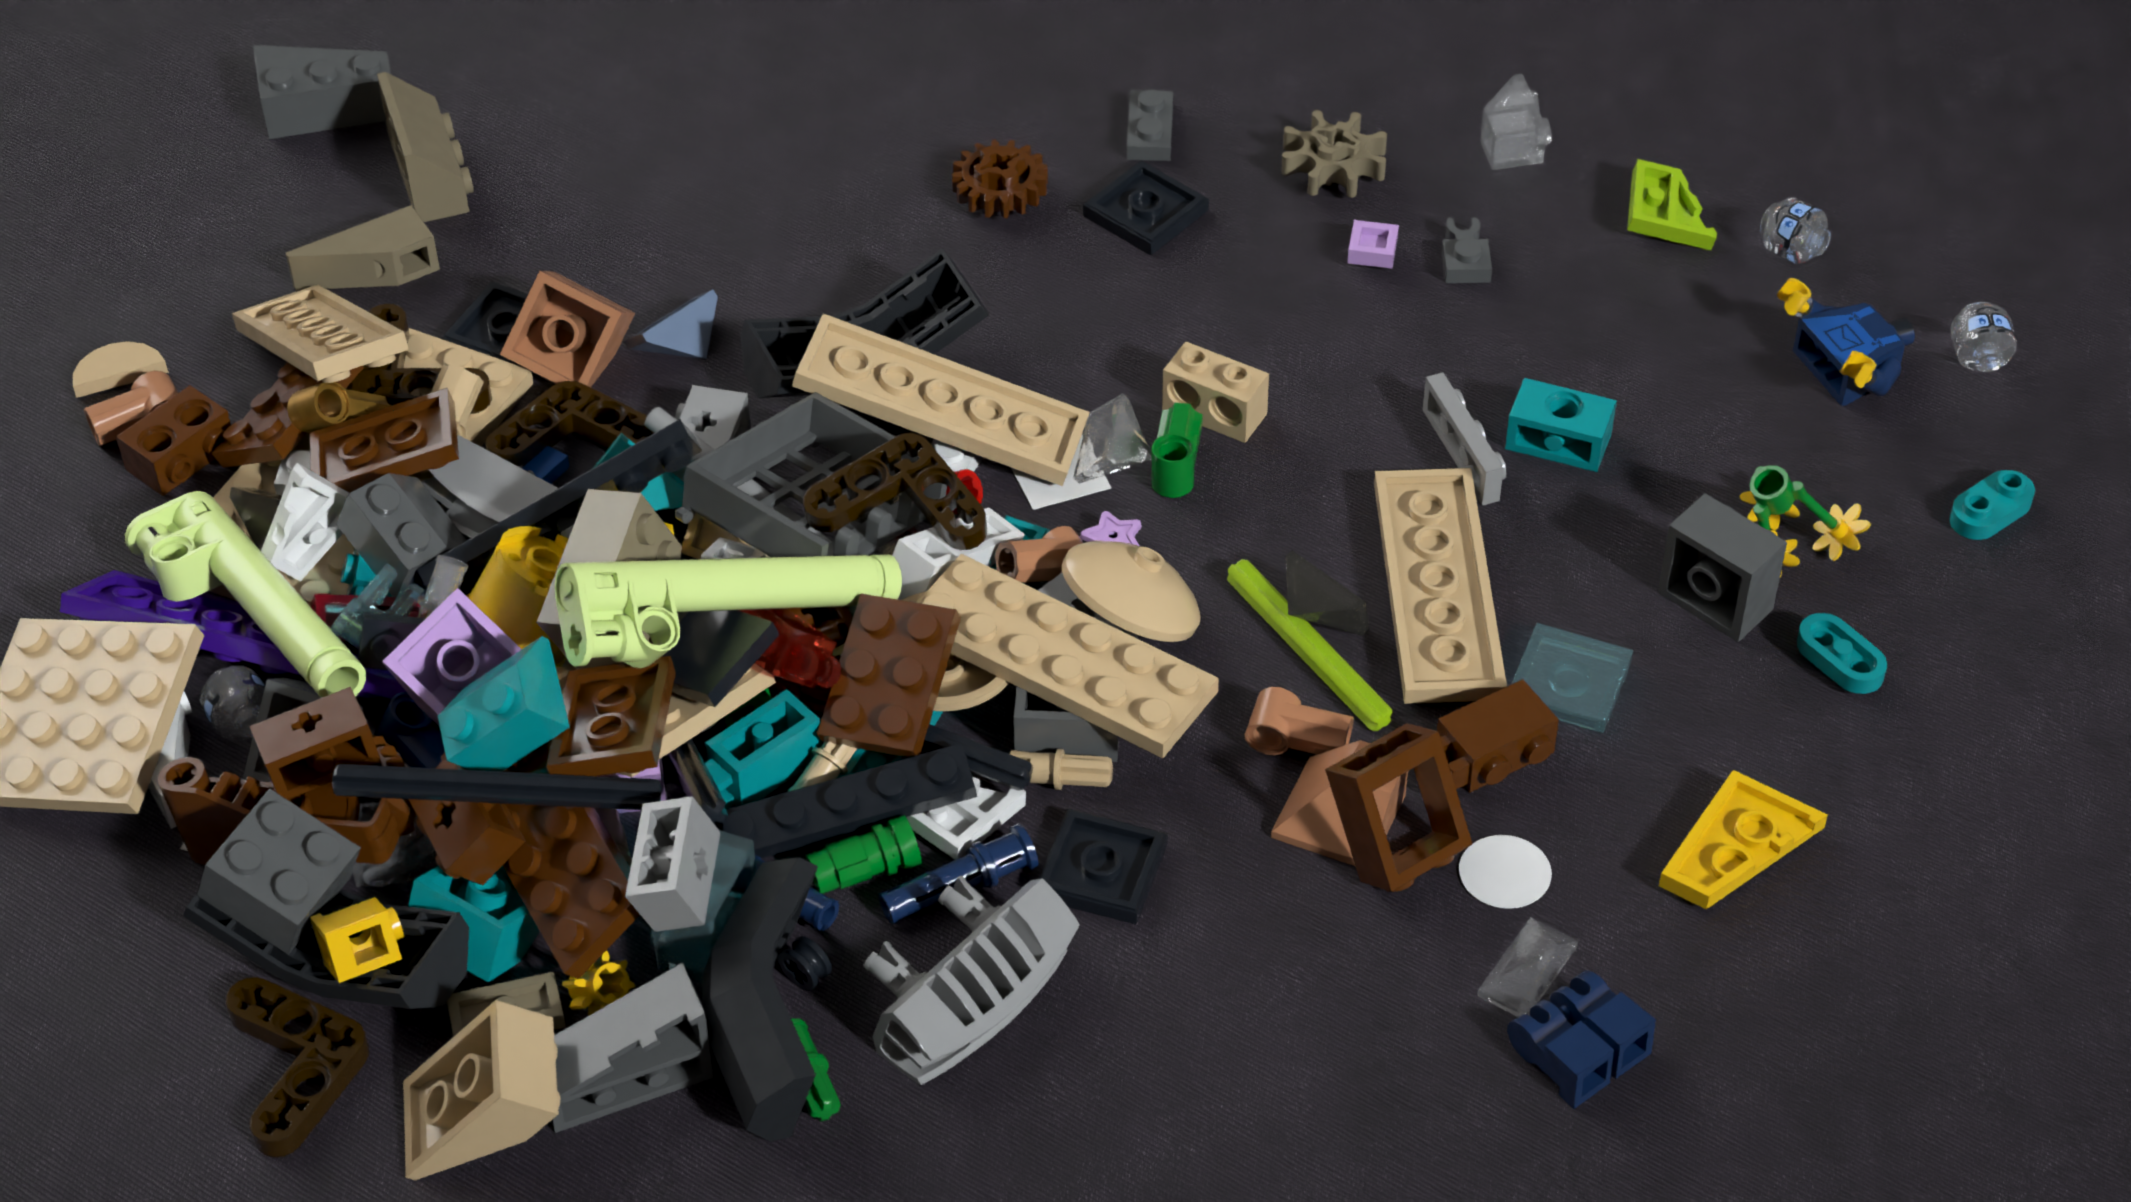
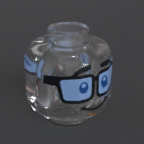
M1785 198L1779 203L1775 202L1770 205L1762 217L1759 228L1760 234L1763 236L1764 246L1768 251L1797 264L1806 263L1814 255L1820 256L1828 247L1831 239V232L1827 230L1828 218L1824 211L1797 198Z
M1988 302L1972 303L1963 308L1951 323L1950 335L1956 358L1963 367L1969 370L1980 372L1995 371L2010 361L2016 352L2017 339L2011 318L2007 311L1998 305Z
M245 666L222 668L213 673L203 685L199 696L201 710L213 729L222 738L230 741H243L253 738L249 726L257 722L266 685L251 668Z

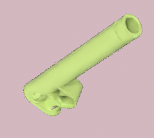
M201 491L184 494L140 514L128 525L125 533L127 547L136 556L144 558L145 564L158 579L162 594L166 599L176 602L186 601L223 585L307 683L313 687L320 698L351 687L356 697L363 689L366 681V671L363 665L351 654L350 650L211 495ZM152 527L158 534L154 536L148 528Z
M891 555L573 562L561 564L558 568L554 589L564 650L571 665L582 667L586 666L591 658L611 657L615 662H624L631 667L644 668L651 665L677 644L680 638L677 612L857 606L860 594L898 600L902 587V575L898 561ZM642 631L651 637L653 644L646 640Z

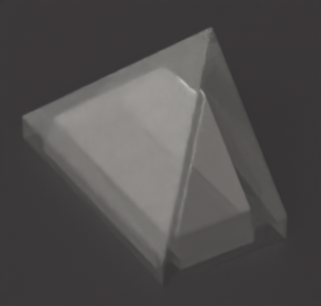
M1123 393L1089 413L1073 479L1079 484L1152 460L1151 452L1132 405Z
M1531 917L1480 986L1477 996L1517 1017L1522 1014L1529 1015L1531 1007L1539 1002L1576 950L1578 941Z

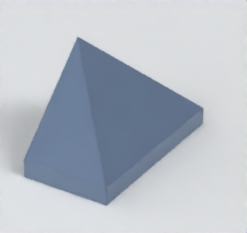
M712 289L694 297L624 341L630 350L706 359L718 299L716 293Z

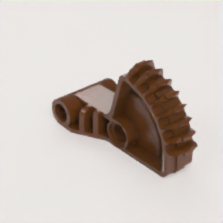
M372 734L382 761L373 766L408 767L407 764L403 763L400 754L396 752L393 745L390 746L386 743L383 736H374ZM182 757L171 761L162 768L157 778L159 787L190 858L195 863L206 865L269 789L276 792L272 782H262L250 776L246 780H241L238 775L228 771L223 772L220 777H209L204 764L199 759L193 757ZM332 782L288 799V801L359 846L360 851L356 860L357 863L383 864L387 862L392 856L399 838L415 830L414 817L417 814L409 799L381 798L373 818L368 822L358 821L360 814L359 797L335 795Z

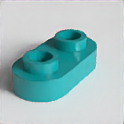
M2014 470L1994 472L1954 500L1949 518L1950 525L1956 533L1968 539L1983 540L1990 538L2030 510L2035 494V486L2027 476Z
M1815 613L1807 616L1801 622L1797 637L1798 650L1839 686L1857 694L1871 693L1881 687L1887 669V660L1877 647L1842 619L1832 614Z

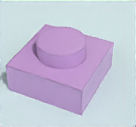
M1354 220L1347 263L1392 269L1399 225Z

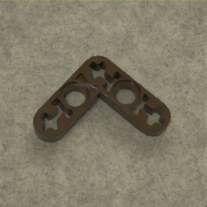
M381 304L368 311L404 331L408 344L409 328L406 313L401 307L395 304ZM404 351L395 354L396 360L380 367L363 365L362 371L352 381V390L385 396L388 404L393 406L420 397L411 394L417 388H433L441 368H404L407 352ZM465 368L469 372L478 375L484 382L470 414L479 413L485 410L492 401L489 377L480 369Z
M564 381L553 385L492 431L486 438V450L516 466L523 465L522 467H524L547 446L553 447L572 431L609 449L620 433L637 444L654 434V432L645 426L647 415L583 383ZM613 419L617 421L616 423L612 424L596 423L597 420ZM534 424H546L550 427L545 429H531L528 426Z
M904 433L894 437L814 484L806 491L803 497L806 520L813 529L820 532L836 531L905 491L943 539L953 548L959 550L973 549L984 542L987 536L986 513L981 504L923 436L915 433ZM905 454L912 458L918 456V460L912 463L907 458L901 460V456ZM894 470V471H895V475H894V476H890L889 471L891 472V471ZM864 475H876L882 480L880 485L872 490H861L855 486L856 481ZM934 483L945 484L951 489L945 497L940 499H931L923 494L924 490ZM846 489L847 494L845 493L842 495L841 490ZM825 502L828 506L835 505V509L828 512L824 507L818 509V505ZM956 507L957 514L964 523L969 524L973 522L972 528L966 529L963 525L956 527L955 515L952 512Z
M258 977L245 978L235 983L226 995V1006L233 1025L240 1031L297 1057L255 1109L250 1118V1130L257 1149L266 1156L284 1157L293 1153L301 1146L363 1067L369 1057V1045L362 1025L354 1019L266 979ZM259 1000H262L264 1008H261L255 1004L258 1003ZM249 1004L250 1006L244 1010L243 1005ZM305 1017L312 1021L310 1027L299 1034H289L283 1031L285 1024L293 1018ZM348 1041H352L353 1046L350 1048L344 1046ZM331 1043H334L341 1047L338 1048L337 1051H333ZM318 1078L325 1082L323 1089L314 1095L303 1096L295 1092L297 1086L306 1079ZM286 1104H288L291 1108L289 1111L287 1110ZM286 1121L288 1128L285 1131L282 1129H275L271 1134H268L267 1129L270 1126L273 1128H279Z

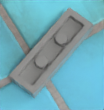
M1443 372L1427 376L1423 402L1424 414L1458 468L1472 469L1475 494L1481 505L1500 501L1502 480L1506 478V466L1503 457L1499 452H1494L1490 447L1482 424L1478 420H1473L1466 409L1461 391L1452 387Z

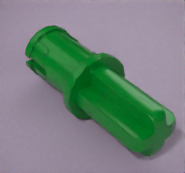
M799 1018L791 1019L816 1073L804 1103L812 1118H817L819 1121L829 1120L831 1115L839 1112L840 1101L827 1074L829 1068L828 1060L823 1054L817 1052L807 1030L806 1022Z

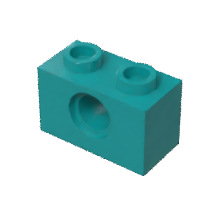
M1524 378L1509 414L1505 449L1598 472L1612 434L1617 400Z

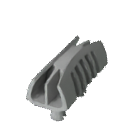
M457 435L459 459L449 462L439 469H429L434 477L421 481L429 493L442 503L440 507L467 539L473 538L558 489L535 476L532 470H528V472L523 470V465L516 466L460 435ZM573 526L562 531L561 535L569 539Z
M963 876L957 878L954 888L948 885L940 895L938 902L945 905L959 920L965 923L972 933L928 973L923 972L920 974L888 941L882 944L879 955L873 951L863 967L870 971L897 997V1000L881 1014L873 1034V1041L878 1055L914 1082L923 1085L946 1072L988 1042L1032 1001L1057 970L1068 951V945L1080 926L1067 905L1043 878L1030 880L1003 906L998 905L996 907L991 906Z

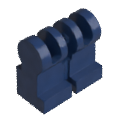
M1585 970L1571 979L1570 988L1562 986L1551 993L1550 1002L1542 1000L1531 1007L1530 1016L1522 1014L1511 1021L1507 1026V1033L1516 1052L1528 1063L1536 1064L1560 1087L1559 1095L1575 1109L1610 1084L1611 1075L1617 1079L1652 1053L1656 1019L1623 992L1617 995L1614 994L1606 982L1596 973Z

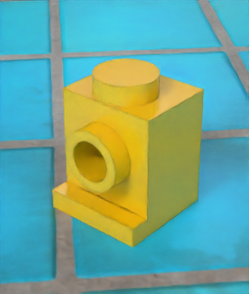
M376 897L326 916H322L319 913L310 917L324 965L339 983L402 959L396 941L404 937L398 915L393 907L386 909ZM363 931L360 936L349 938L350 935Z

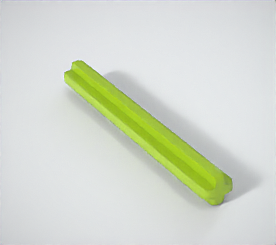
M1241 559L1228 568V582L1371 731H1379L1383 726L1390 724L1392 708L1248 560Z

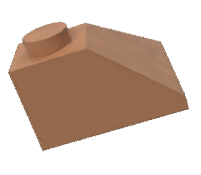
M1359 740L1309 757L1271 831V838L1355 866L1325 769L1371 743ZM1408 771L1373 791L1386 835L1406 796Z

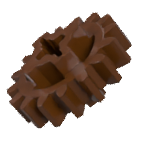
M992 139L990 146L984 147L980 143L974 144V153L963 150L961 152V161L953 162L952 191L957 193V202L959 204L968 202V209L971 213L981 208L985 210V217L990 218L994 211L1000 212L1003 218H1008L1009 211L1013 210L1023 215L1026 213V204L1037 207L1039 205V196H1046L1048 166L1043 164L1041 153L1031 155V146L1028 144L1018 149L1015 148V140L1008 141L1006 146H1000L997 139Z

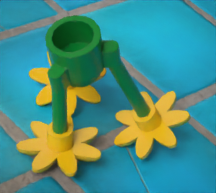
M1775 465L1757 467L1750 480L1751 491L1743 492L1739 496L1743 502L1755 505L1747 518L1753 522L1758 521L1759 526L1770 530L1776 536H1778L1775 531L1780 525V514L1798 518L1800 512L1793 503L1795 500H1800L1821 520L1815 522L1813 528L1824 535L1813 544L1812 549L1820 552L1829 548V558L1832 561L1839 559L1844 545L1848 549L1858 551L1861 546L1855 535L1864 533L1871 526L1867 520H1857L1862 510L1860 504H1854L1845 514H1843L1839 505L1833 504L1829 513L1806 492L1802 482H1791L1787 472ZM1796 539L1786 540L1787 546L1782 566H1797L1800 564V559L1789 553L1797 547L1798 542Z

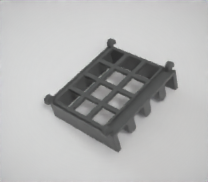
M817 392L792 404L787 409L687 465L683 477L682 507L675 510V518L684 524L689 523L695 516V513L770 557L869 555L926 519L911 498L903 491L898 502L893 505L884 502L875 507L870 512L867 521L862 524L855 520L841 528L836 535L835 541L830 543L808 530L811 526L808 524L806 516L795 522L772 509L790 497L803 504V497L806 493L803 489L820 479L823 480L846 463L859 459L895 437ZM822 444L838 455L820 465L798 451L808 445L816 448ZM908 454L901 456V460L907 458L912 463L918 460V456L914 458ZM788 459L807 470L808 473L790 483L768 469ZM894 470L891 471V472L889 471L890 476H894V475H895V471H894ZM871 475L855 486L861 490H872L880 485L882 480L876 475ZM757 477L778 490L759 501L737 487ZM942 483L931 484L924 490L923 494L931 499L943 498L946 496L947 485ZM846 489L841 490L843 491L842 495L845 493L847 494ZM824 502L818 505V509L824 507L828 512L835 509V505L828 506Z

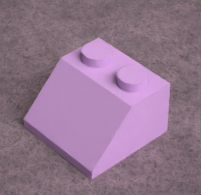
M457 588L382 663L419 708L439 726L437 716L463 688L522 649Z

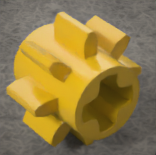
M606 950L579 979L570 976L569 980L563 981L562 986L568 988L572 998L569 1006L571 1010L588 1007V1015H591L628 994L629 989L635 988V983L630 981L625 970L628 964L627 960L609 963V953Z

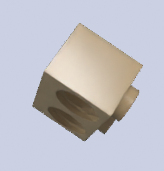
M1185 341L1163 369L1162 410L1169 409L1173 406L1174 402L1191 404L1194 410L1203 414V427L1246 443L1267 415L1269 373Z

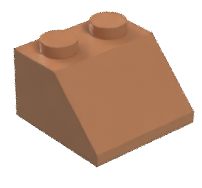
M539 271L500 355L556 384L564 381H577L592 387L616 355L635 313L556 272Z

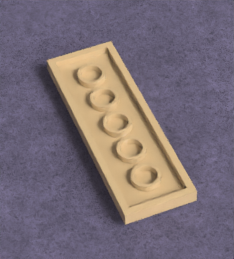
M315 285L232 313L237 331L317 381L322 380L323 383H333L346 379L351 375L350 370L366 364L368 367L387 365L396 360L395 354L409 350L404 331L320 285Z
M824 313L795 373L792 387L811 394L817 392L838 404L1060 486L1064 484L1090 413Z
M1472 469L1375 471L1374 488L1404 704L1477 701L1507 687Z
M963 554L959 555L916 602L957 610L961 620L951 650L952 654L1161 758L1166 756L1218 693V677Z

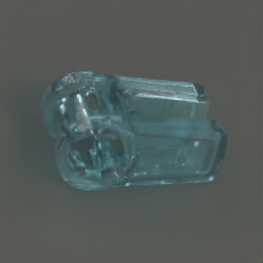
M387 563L362 593L349 602L330 629L338 638L342 637L359 649L364 612L407 617L415 608L425 590L417 584H411L405 591L399 592L393 605L387 611L377 609L376 605L382 604L397 577L396 569Z

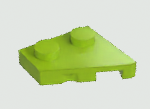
M1637 159L1632 171L1628 231L1706 250H1712L1717 238L1714 227L1706 228L1699 217L1703 208L1697 197L1689 191V183L1681 169Z

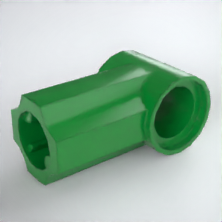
M1174 402L1172 407L1162 410L1157 439L1152 444V488L1156 493L1164 497L1178 498L1185 496L1194 486V466L1203 425V414L1194 410L1191 404Z

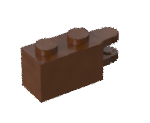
M1524 679L1438 719L1437 731L1442 741L1456 789L1464 786L1471 793L1487 784H1497L1506 778L1508 774L1529 764L1541 763L1550 754L1554 753L1559 719Z

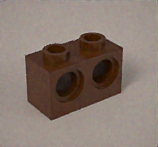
M189 385L117 435L116 439L126 471L164 496L216 459L212 453L224 440L223 433L231 426V422L226 409Z

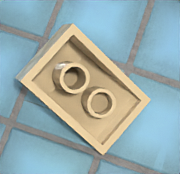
M495 1000L403 1081L406 1178L418 1180L525 1142L559 1114L560 1094L557 1090L556 1078L557 1045L554 1042L553 1017Z

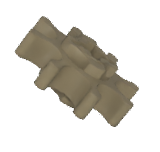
M1315 110L1312 112L1311 131L1303 132L1291 126L1284 128L1283 149L1286 152L1282 154L1281 173L1284 176L1297 172L1308 173L1307 193L1312 196L1317 195L1321 185L1331 186L1332 183H1338L1345 188L1347 197H1355L1357 195L1358 176L1365 175L1377 181L1384 180L1386 158L1383 155L1386 154L1387 133L1379 131L1372 135L1361 134V114L1358 112L1351 113L1350 119L1346 123L1338 121L1334 125L1323 119L1322 111Z

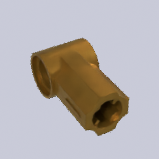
M333 382L320 383L293 393L288 400L287 411L290 421L298 430L314 432L392 405L388 404L385 396L348 390L341 384Z

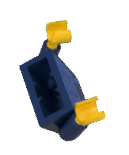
M1789 278L1776 295L1778 299L1785 302L1784 308L1786 312L1799 318L1793 352L1841 406L1848 405L1869 392L1876 396L1887 394L1901 373V361L1905 346L1912 344L1915 340L1914 329L1910 321L1906 318H1900L1887 323L1872 305L1866 303L1847 307L1822 306L1811 298V291L1804 283L1798 279Z

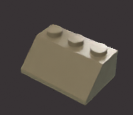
M387 72L378 73L377 77L389 140L410 204L423 222L468 213L469 206L466 194L474 193L473 183L468 167H459L464 165L459 140L450 141V139L455 138L449 112L441 114L435 96Z

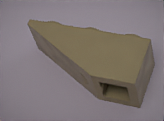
M412 205L286 252L291 280L295 290H303L315 285H320L325 289L399 286L440 270L434 236Z

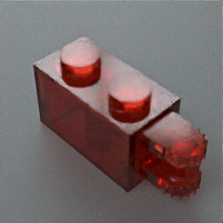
M788 609L738 610L773 622L780 634L755 662V664L769 674L814 689L816 685L829 688V686L833 687L840 680V675L842 674L841 662H838V659L831 655L837 643Z

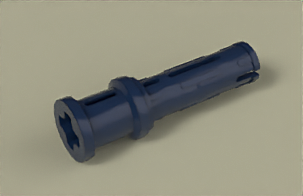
M1015 824L1010 827V833L984 845L979 841L971 844L970 848L966 851L967 855L887 891L879 892L878 899L885 917L893 925L900 919L940 903L938 899L948 885L954 888L959 876H963L972 887L980 884L984 888H991L998 885V878L1023 867H1026L1028 870L1036 868L1038 866V856L1029 834L1021 824Z

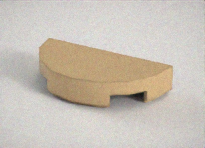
M129 341L112 343L93 350L78 363L73 372V389L76 398L134 383L139 376L147 372L163 371L168 373V369L159 351L146 344Z

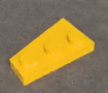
M1733 770L1661 872L1659 887L1704 909H1708L1824 829L1828 815Z

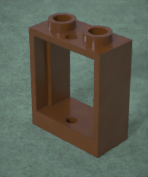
M1406 723L1325 769L1360 882L1384 889L1387 892L1401 891L1410 887L1415 882L1416 877L1428 870L1451 863L1455 858V854L1472 845L1438 731ZM1414 769L1433 831L1392 855L1373 791L1407 771Z

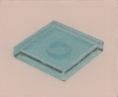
M1536 623L1511 684L1524 679L1560 721L1604 733L1631 665L1634 650Z

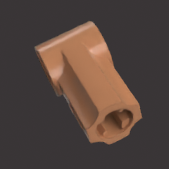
M151 371L139 376L133 383L131 391L86 407L83 410L97 444L101 446L117 440V435L179 392L168 374L163 371Z
M1061 526L1049 531L1042 539L999 543L994 555L997 565L996 570L1021 583L1051 581L1062 573V562L1068 551L1073 546L1084 542L1072 527Z
M1268 687L1260 691L1244 735L1250 747L1265 755H1280L1286 752L1288 748L1321 754L1349 744L1354 717L1302 705L1299 698L1291 691L1281 687Z

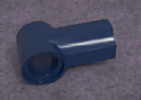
M401 692L392 697L375 730L374 736H383L386 743L390 746L393 745L402 760H405L412 768L435 769L442 762L440 757L445 753L441 732L432 723L433 720L419 708L409 694Z

